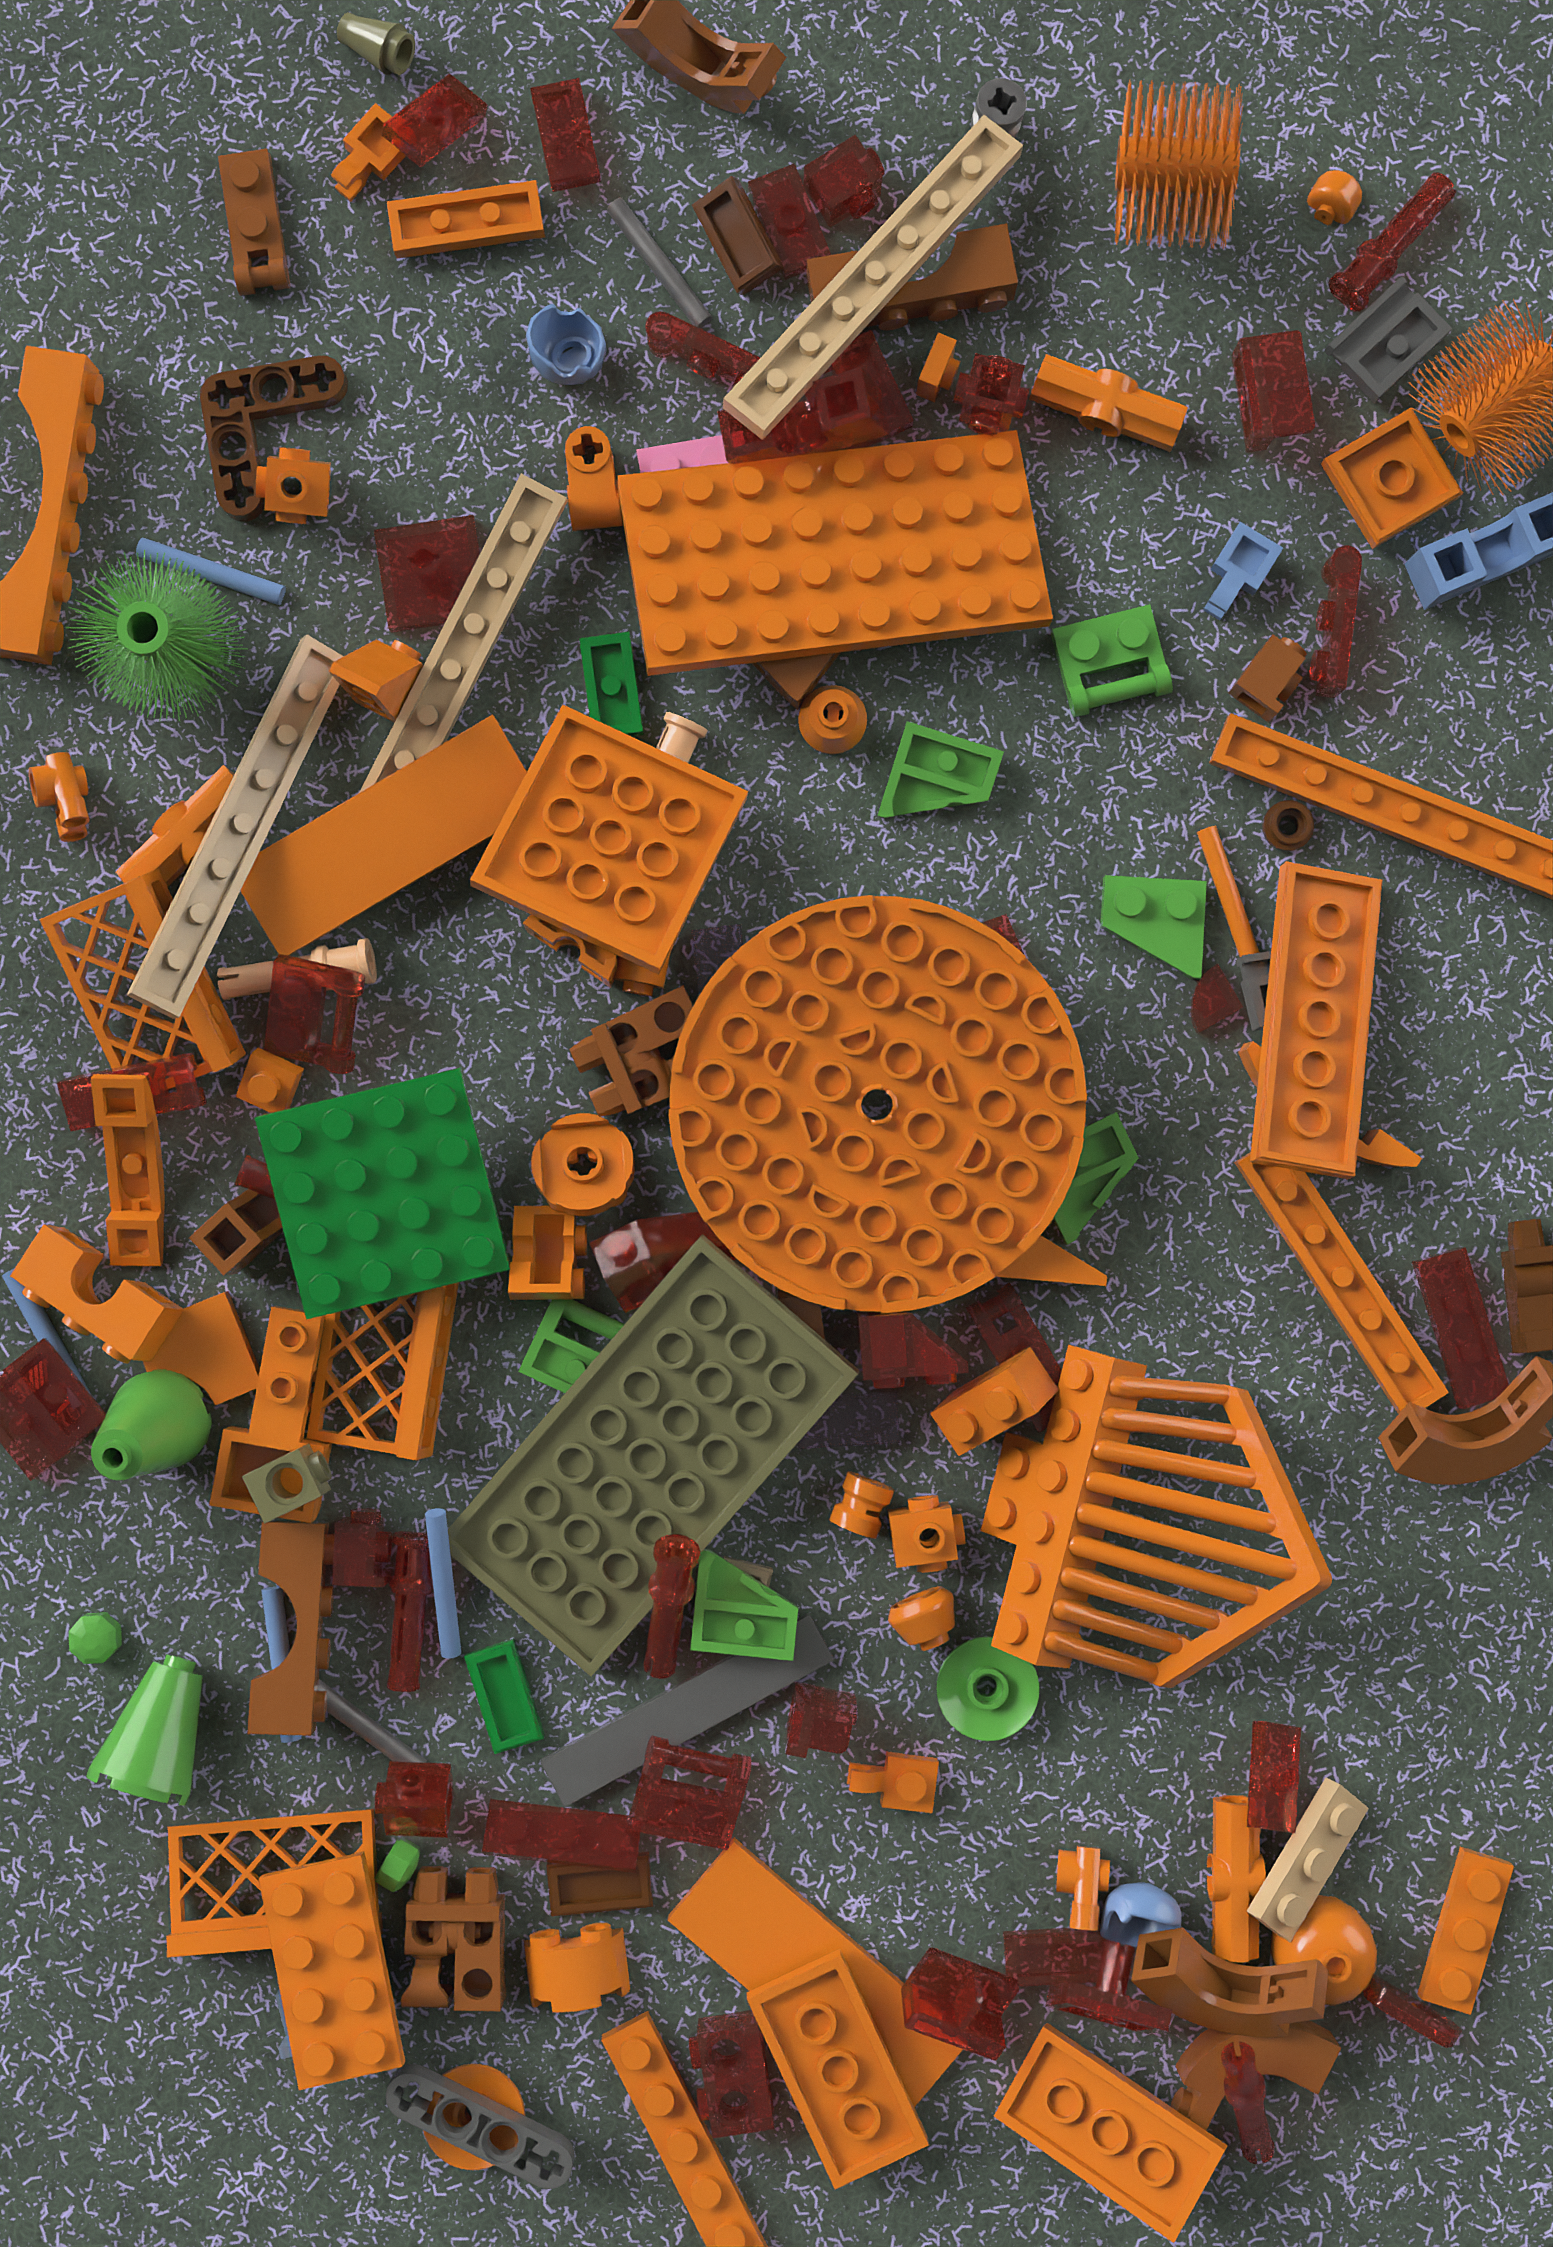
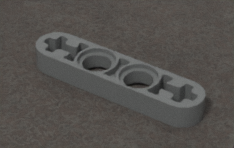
M418 2064L404 2065L397 2069L392 2076L385 2095L386 2103L391 2113L399 2119L544 2189L558 2188L565 2184L571 2176L575 2159L574 2147L570 2140L561 2133ZM410 2081L416 2082L420 2085L418 2088L419 2096H415L411 2102L405 2101L402 2098L404 2094L403 2088H406ZM436 2091L442 2095L437 2101L433 2115L427 2113V2109ZM453 2102L463 2103L469 2108L472 2120L463 2127L451 2126L444 2118L443 2109ZM497 2126H510L516 2131L519 2142L511 2149L501 2150L492 2144L489 2133ZM530 2137L534 2139L532 2151L529 2150L527 2161L520 2157L524 2153L527 2138ZM552 2150L559 2153V2164H554L549 2171L542 2167L543 2158L541 2156L547 2157Z

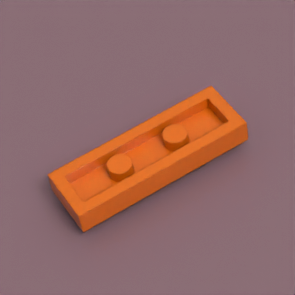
M536 180L387 201L393 251L397 259L545 237Z
M1463 1847L1459 1848L1417 1995L1421 2000L1471 2015L1514 1868L1509 1861Z

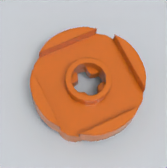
M590 1113L572 1114L556 1121L551 1125L552 1129L544 1135L543 1139L540 1140L539 1138L532 1152L531 1169L539 1192L552 1209L574 1216H590L607 1211L609 1208L624 1202L627 1190L634 1178V1155L626 1135L622 1131L620 1132L617 1127L609 1124L607 1119ZM588 1154L591 1162H597L596 1168L591 1169L589 1174L580 1176L577 1171L569 1170L570 1164L578 1163V1155Z

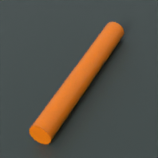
M1215 825L1197 832L1239 957L1260 953L1217 827Z

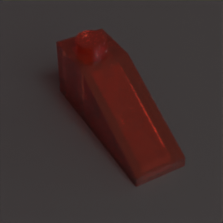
M698 1211L635 1220L590 1242L603 1278L625 1313L643 1304L702 1234L730 1259H736L725 1244L716 1236L708 1223L702 1219Z

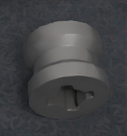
M995 78L986 82L980 88L976 99V106L971 117V128L985 115L1012 137L1016 138L1027 107V98L1023 89L1016 82L1006 78ZM997 106L1007 110V114L1004 115L1001 110L997 109Z

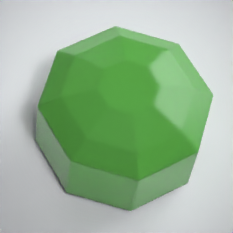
M107 1612L87 1613L69 1630V1651L83 1664L104 1663L122 1645L121 1625Z
M398 1837L376 1874L375 1882L392 1892L401 1889L409 1881L418 1865L420 1847L404 1837Z

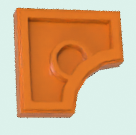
M229 1291L184 1308L183 1313L152 1361H143L147 1372L166 1369L183 1374L204 1388L215 1405L257 1389L260 1372Z

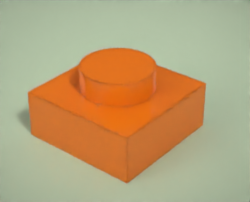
M941 333L937 334L920 374L916 395L935 402L940 388L950 390L961 362L953 358L957 340Z
M258 1047L250 1054L235 1097L269 1113L289 1109L304 1068Z

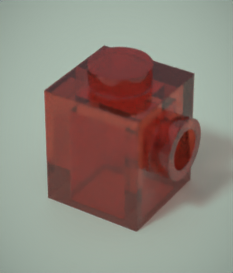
M855 134L805 165L803 186L831 228L850 215L853 219L861 218L877 205V198L881 196L882 176L885 174V171L874 149L871 147L865 149Z
M389 1761L386 1782H378L375 1792V1813L383 1814L386 1835L448 1837L454 1798L451 1764Z

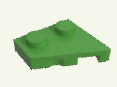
M907 721L878 816L886 818L988 801L1004 751Z
M1105 875L1103 877L1100 928L1120 939L1130 942L1142 952L1155 959L1158 958L1179 970L1184 976L1199 980L1202 977L1207 881Z
M1117 1112L1084 1128L1083 1148L1075 1176L1064 1201L1053 1217L1055 1225L1066 1245L1077 1239L1083 1227L1097 1209L1101 1208L1112 1194L1114 1187L1121 1178L1126 1176L1139 1159Z

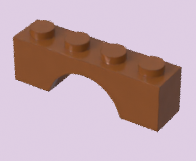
M1007 223L957 232L953 250L943 266L928 277L906 282L866 327L878 325L881 330H894L905 326L908 323V319L928 316L930 321L937 322L955 317L958 314V310L977 307L979 312L987 313L1007 306V301L1014 300L1018 285ZM857 250L807 259L806 278L811 302L858 252Z
M269 1172L245 1192L223 1205L189 1237L223 1276L238 1274L283 1232Z
M269 1521L264 1524L262 1522L258 1574L276 1583L288 1595L296 1613L297 1631L292 1649L284 1661L276 1668L260 1674L251 1680L247 1734L311 1736L316 1730V1722H325L327 1691H318L319 1671L328 1670L330 1638H322L323 1617H332L334 1586H325L326 1565H335L337 1553V1534H328L329 1523Z

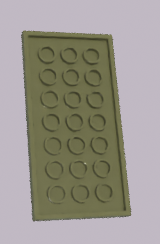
M702 1234L448 1528L450 1554L592 1677L859 1374V1369Z

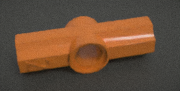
M1048 354L1045 355L1029 400L1078 417L1079 423L1091 431L1097 427L1102 429L1101 434L1107 437H1118L1123 434L1171 452L1188 409L1185 405L1139 389L1138 383L1134 379L1121 372L1111 369H1099L1093 372Z
M223 765L187 801H180L166 810L152 828L153 835L116 871L121 880L126 883L159 868L168 887L186 868H189L232 781L234 773Z
M1243 1795L1213 1797V1853H1209L1207 1856V1867H1212V1876H1207L1208 1896L1210 1901H1212V1953L1230 1962H1249L1252 1959L1259 1958V1921L1249 1914L1247 1909L1266 1879L1264 1859L1262 1854H1260V1802L1257 1798Z

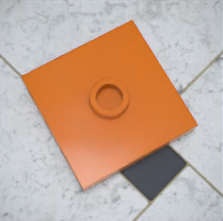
M1412 408L1407 409L1324 458L1321 463L1372 549L1463 495L1462 490Z

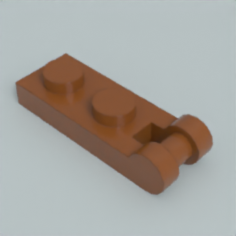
M268 149L218 156L234 261L233 272L239 295L256 294V288L273 286L275 291L290 289L272 160ZM268 256V265L252 267L251 258Z

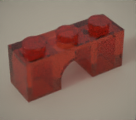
M862 367L813 381L815 396L796 403L763 440L726 410L718 411L726 461L732 465L829 452L888 435L889 431L880 385Z

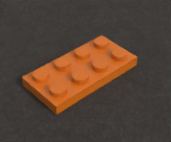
M365 1851L266 1873L260 1876V1889L298 2089L303 2090L402 2067L405 2063V2056Z
M841 1949L833 1951L747 1992V2001L834 2189L840 2188L929 2146L928 2136Z
M1049 2023L1042 2027L994 2114L996 2119L1173 2243L1181 2232L1228 2146Z

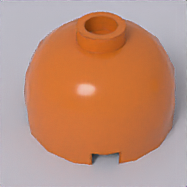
M1318 1895L1291 1942L1272 1931L1271 1955L1275 1965L1318 1959L1328 1969L1325 2005L1336 2006L1353 2000L1368 1987L1376 1971L1377 1948L1370 1926L1355 1908L1336 1897Z

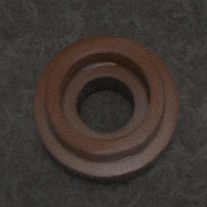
M1294 800L1280 801L1266 812L1262 823L1263 834L1267 842L1274 848L1281 851H1294L1303 847L1312 837L1314 819L1309 809L1302 803ZM1288 817L1295 822L1296 831L1293 835H1285L1280 831L1279 822L1281 818Z

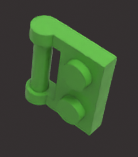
M1150 604L1052 629L1051 637L1073 718L1089 714L1090 708L1153 692L1156 697L1172 693L1171 674L1165 663ZM1146 660L1149 673L1087 689L1082 685L1081 676Z
M552 1299L518 1372L566 1393L601 1351L556 1331L561 1318L563 1317L610 1340L624 1326V1323L575 1300Z

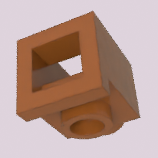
M1272 634L1228 694L1269 723L1284 706L1276 698L1285 702L1303 679L1296 671L1306 659V651L1295 641L1286 637L1279 639Z

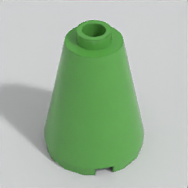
M166 1369L141 1373L126 1381L117 1391L92 1444L91 1457L96 1469L109 1479L126 1480L177 1468L191 1461L207 1443L212 1425L211 1414H207L202 1400L204 1395L200 1388L183 1374Z
M166 1654L164 1663L152 1662L92 1761L86 1778L97 1783L100 1773L108 1775L107 1779L112 1780L109 1788L163 1803H168L170 1795L173 1793L177 1794L175 1799L178 1805H187L191 1794L203 1675L193 1672L196 1662Z

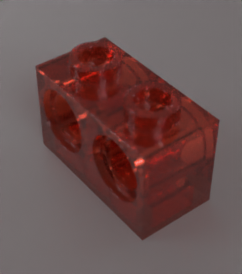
M752 2010L698 2018L697 2036L689 2037V2050L693 2070L702 2068L705 2087L697 2088L698 2109L701 2121L710 2120L713 2139L774 2129L775 2110L763 2034ZM729 2039L736 2042L740 2050L734 2055L724 2056L719 2054L713 2046L720 2040ZM738 2091L743 2093L748 2098V2101L742 2106L732 2107L727 2105L722 2100V2097L728 2092Z

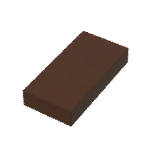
M730 176L692 204L699 221L738 294L744 295L752 291L784 268L739 179Z
M649 1852L552 1860L547 1862L551 1916L653 1907Z

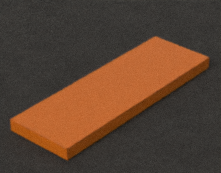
M492 714L260 851L241 888V893L281 959H285L491 838L527 770Z
M1287 861L1280 866L1250 1162L1343 1179L1355 1177L1382 891L1381 879Z
M735 1837L668 1915V1921L749 1991L833 1951L841 1949L914 2107L968 2044V2039L962 2032Z

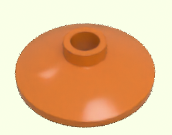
M465 2064L452 2068L443 2074V2076L525 2116L524 2103L518 2088L501 2071L482 2064ZM435 2091L427 2113L433 2115L437 2101L442 2094ZM453 2102L443 2109L446 2122L454 2127L467 2125L472 2120V2117L468 2114L467 2106L463 2103ZM500 2125L493 2128L489 2133L492 2144L501 2150L511 2149L519 2142L516 2131L510 2126ZM423 2130L430 2148L449 2165L465 2170H481L494 2166Z

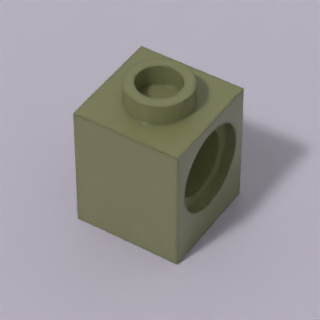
M308 1443L243 1475L242 1478L265 1524L330 1491L331 1488L327 1481L332 1479V1474L323 1454L320 1451L313 1452ZM284 1468H293L302 1476L303 1487L300 1493H290L282 1486L280 1477Z

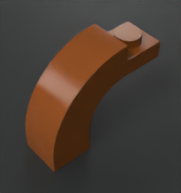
M630 0L612 27V30L655 71L704 102L733 113L745 114L753 100H760L761 97L765 96L773 88L777 80L776 73L787 58L774 43H739L715 33L697 20L678 0Z
M1535 1356L1496 1399L1468 1413L1457 1415L1439 1414L1409 1402L1378 1437L1395 1472L1431 1484H1465L1497 1476L1533 1457L1553 1439L1545 1425L1553 1417V1364L1548 1360Z
M1181 1927L1139 1934L1131 1981L1160 2007L1194 2024L1235 2035L1282 2037L1288 2036L1289 2023L1324 2018L1328 1969L1318 1959L1266 1967L1232 1963L1205 1950Z
M1312 2021L1289 2023L1288 2036L1282 2037L1243 2036L1208 2028L1188 2046L1175 2066L1182 2083L1188 2087L1187 2089L1181 2087L1177 2090L1170 2106L1204 2130H1207L1223 2097L1233 2086L1249 2077L1257 2075L1280 2076L1318 2095L1341 2047L1331 2031Z

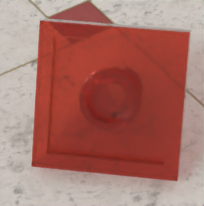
M474 515L374 530L387 623L390 632L444 625L480 555Z
M1103 1940V1952L1096 1987H1089L1071 1981L1050 1985L1045 2007L1142 2034L1169 2031L1172 2009L1132 1999L1126 1995L1133 1955L1136 1951V1948L1127 1944L1120 1946V1942Z

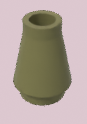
M350 12L345 13L339 21L337 27L338 41L350 47L383 74L390 75L395 73L401 75L409 68L415 53V39L412 34L407 32L403 24L360 17Z

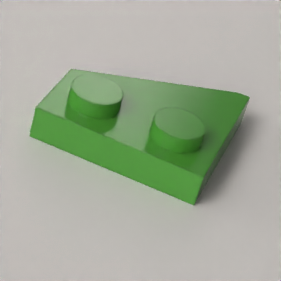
M704 1549L700 1553L690 1650L793 1661L799 1606L710 1549Z

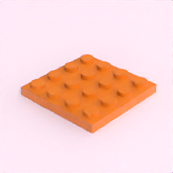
M562 704L470 879L471 886L659 975L747 800L748 791Z

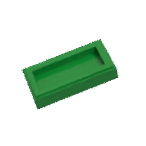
M513 1638L466 1653L464 1658L494 1754L543 1739L545 1734L515 1639Z

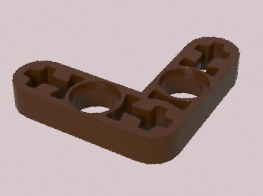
M319 355L219 372L211 375L204 381L200 389V402L216 497L219 505L230 518L248 522L257 518L265 507V498L256 497L257 466H261L253 420L326 408L338 404L347 393L348 380L341 365L335 359ZM327 370L331 378H336V380L329 382V391L320 392L318 386L314 384L301 386L305 396L299 398V389L293 375L300 373V378L304 384L318 381L319 372ZM280 378L288 384L286 396L276 403L265 401L262 398L264 384L270 379ZM250 382V392L256 404L249 406L246 397L241 396L230 399V408L222 409L218 402H214L213 399L220 397V389L228 387L232 395L247 394L244 383ZM230 436H241L247 443L244 455L236 460H227L220 453L223 441ZM251 468V472H245V470ZM225 471L232 473L241 472L244 487L248 492L254 493V496L246 498L245 507L239 508L234 500H229V497L237 495L236 480L231 473L223 475Z

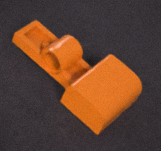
M280 1306L271 1307L250 1427L248 1429L229 1426L223 1429L209 1506L259 1514L242 1476L308 1443L313 1452L320 1451L329 1464L332 1443L304 1438L307 1416L311 1410L313 1399L311 1387L312 1382L316 1380V1373L318 1371L316 1366L326 1315L306 1320L303 1310ZM284 1468L280 1477L282 1486L290 1493H300L303 1487L302 1476L293 1468ZM323 1495L277 1518L312 1523L318 1516Z

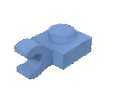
M1239 522L1210 569L1223 578L1203 610L1221 620L1240 589L1254 595L1283 547Z

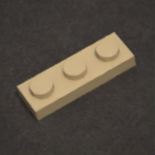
M1325 1778L1247 1909V1912L1275 1934L1291 1942L1369 1808L1342 1785Z

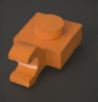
M375 103L343 139L345 149L350 154L336 166L331 174V177L338 182L335 189L351 202L366 185L371 172L384 181L416 145L414 134Z
M886 1752L885 1767L849 1762L847 1776L849 1791L858 1793L881 1792L880 1803L883 1808L933 1813L939 1761L933 1757Z

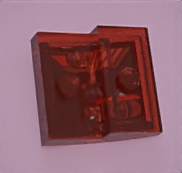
M47 1338L41 1339L2 1370L4 1373L0 1375V1443L30 1481L37 1479L102 1425L106 1416L103 1409Z

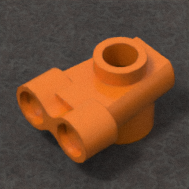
M67 752L47 755L45 765L29 767V781L35 806L37 808L54 806L60 840L63 842H74L85 838L88 835L86 824L89 823L90 819L85 799L82 797L88 795V783L84 767L82 765L73 766L70 753Z
M1077 1846V1851L1059 1850L1056 1892L1074 1894L1070 1914V1928L1098 1931L1100 1910L1099 1903H1097L1098 1891L1108 1892L1110 1860L1100 1859V1848Z

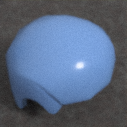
M550 304L530 319L526 332L527 344L532 364L542 377L557 384L575 385L583 384L587 380L592 379L601 370L607 351L601 327L589 316H586L581 308H577L572 312H564L557 309L554 304ZM569 347H573L572 349H570V350H568V351H566L565 353L562 354V352H563L565 349H567V348H569Z
M1137 1882L1119 1885L1110 1892L1104 1902L1100 1934L1111 1942L1137 1947L1139 1934L1180 1928L1182 1912L1178 1903L1170 1894L1151 1883Z

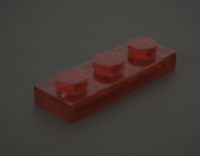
M1457 1247L1412 1261L1457 1407L1466 1409L1496 1399L1509 1386L1466 1247Z
M490 1799L482 1852L484 1855L636 1873L643 1817Z

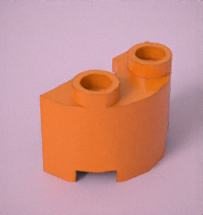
M530 915L522 923L529 934L556 952L566 945L577 947L580 950L578 961L582 965L581 969L608 987H612L618 966V955L533 915Z
M514 1206L512 1229L513 1258L512 1262H510L508 1284L510 1300L584 1299L585 1271L584 1268H577V1256L587 1255L586 1225H577L576 1216L565 1212H558L550 1206Z
M593 1923L580 1929L581 1936L561 1938L559 1930L544 1929L530 1934V1940H523L532 2007L536 2008L542 2002H551L552 2012H577L602 2006L601 1995L617 1993L621 1997L625 1996L630 1990L623 1928L611 1929L609 1923Z

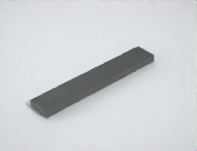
M809 1612L797 1619L793 1661L730 1655L543 1757L540 1763L563 1806L566 1807L832 1662L834 1656Z

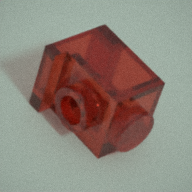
M372 1508L351 1509L350 1517H343L335 1523L332 1585L385 1587L392 1580V1569H382V1563H389L391 1559L392 1533L384 1531V1518H381V1510Z

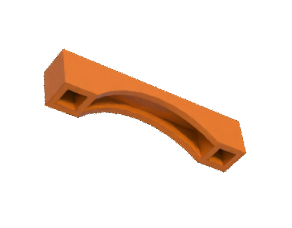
M33 346L25 347L18 397L31 418L40 444L43 467L42 501L35 528L22 555L0 581L1 658L52 665L53 653L59 652L63 645L64 627L62 622H59L62 602H68L72 591V577L67 572L70 553L77 551L80 542L79 524L75 522L78 503L83 504L88 493V478L86 473H83L86 454H92L96 444V429L91 420L94 405H100L104 395L103 376L99 374L98 368L85 354Z

